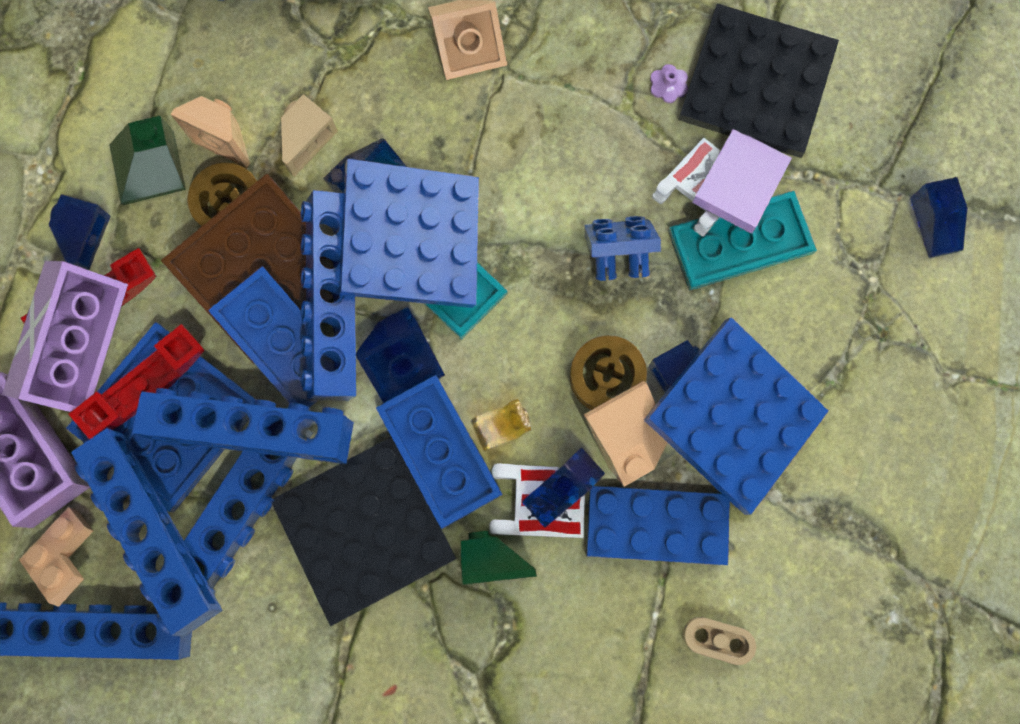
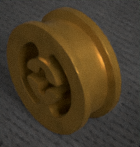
M218 163L205 168L194 178L188 190L187 202L192 217L202 227L211 220L208 215L209 202L219 213L229 205L225 203L226 200L233 202L241 195L230 184H239L248 189L257 180L246 168L234 163Z
M599 336L586 342L575 354L570 372L571 388L578 401L589 410H593L612 399L606 393L615 391L621 383L618 379L622 380L624 376V367L619 360L626 361L631 369L632 384L630 388L643 381L646 382L647 368L645 360L637 347L628 340L618 336ZM606 353L609 357L602 358L596 363L592 382L597 390L591 391L585 384L583 368L593 356ZM607 368L613 370L612 376L615 377L611 378L609 383L602 380L603 374L600 373L605 372Z

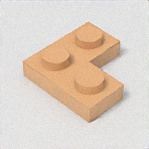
M68 507L19 559L48 603L58 607L84 580L69 557L93 532L82 515L71 507Z

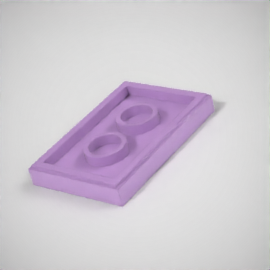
M733 129L692 203L752 234L792 158Z

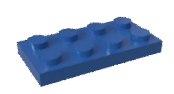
M262 266L208 311L289 403L311 407L317 401L306 400V391H302L301 388L302 371L306 370V356L301 354L302 336L306 335V322L301 321V310ZM321 356L320 363L323 369L333 372L334 362L327 356Z
M436 375L376 407L441 529L446 528L503 495Z
M590 486L586 556L728 565L730 501L723 494Z

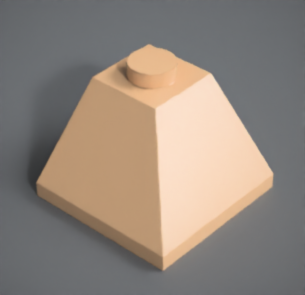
M457 0L428 7L446 80L507 66L494 0Z
M200 96L173 109L171 116L193 143L246 169L250 165L239 123L231 113L232 108L219 99L211 101Z
M645 381L584 414L608 468L623 486L653 471L667 445V442L644 421V418L656 405Z

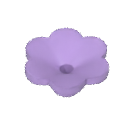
M670 64L663 66L661 70L654 71L650 77L652 83L651 94L656 98L662 97L666 103H673L677 97H684L688 92L686 84L688 79L687 73L683 70H677Z

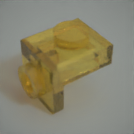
M518 399L510 401L504 407L475 416L471 420L484 452L518 440L531 431L529 415Z

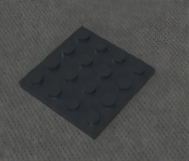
M717 3L678 120L730 136L734 129L779 152L802 158L808 145L839 40Z
M392 437L348 459L347 464L340 463L273 498L272 505L330 626L343 621L457 560L443 530L440 528Z

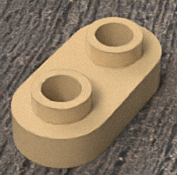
M695 617L686 623L683 630V639L686 646L693 652L735 665H743L751 661L756 652L754 637L743 628L705 617ZM700 628L706 631V639L702 642H698L695 639V632ZM737 638L741 643V647L737 652H732L730 642Z

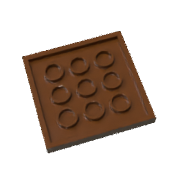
M266 174L161 260L253 364L255 363L208 310L262 266L301 310L302 302L306 301V288L301 287V271L303 267H306V255L301 254V238L303 234H306V222L301 221L299 209L274 180ZM320 257V262L325 268H334L329 258ZM320 290V296L324 301L329 302L333 298L330 291Z

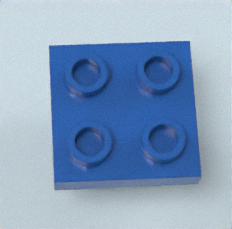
M630 216L622 222H612L610 219H597L592 221V224L584 225L585 239L589 251L596 260L595 278L597 280L606 281L605 268L609 280L617 278L616 255L629 254L628 276L639 278V272L642 278L650 275L649 253L661 252V238L649 219L645 220V217Z

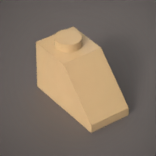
M304 94L297 101L291 102L281 117L282 161L289 173L294 177L338 132L332 117Z

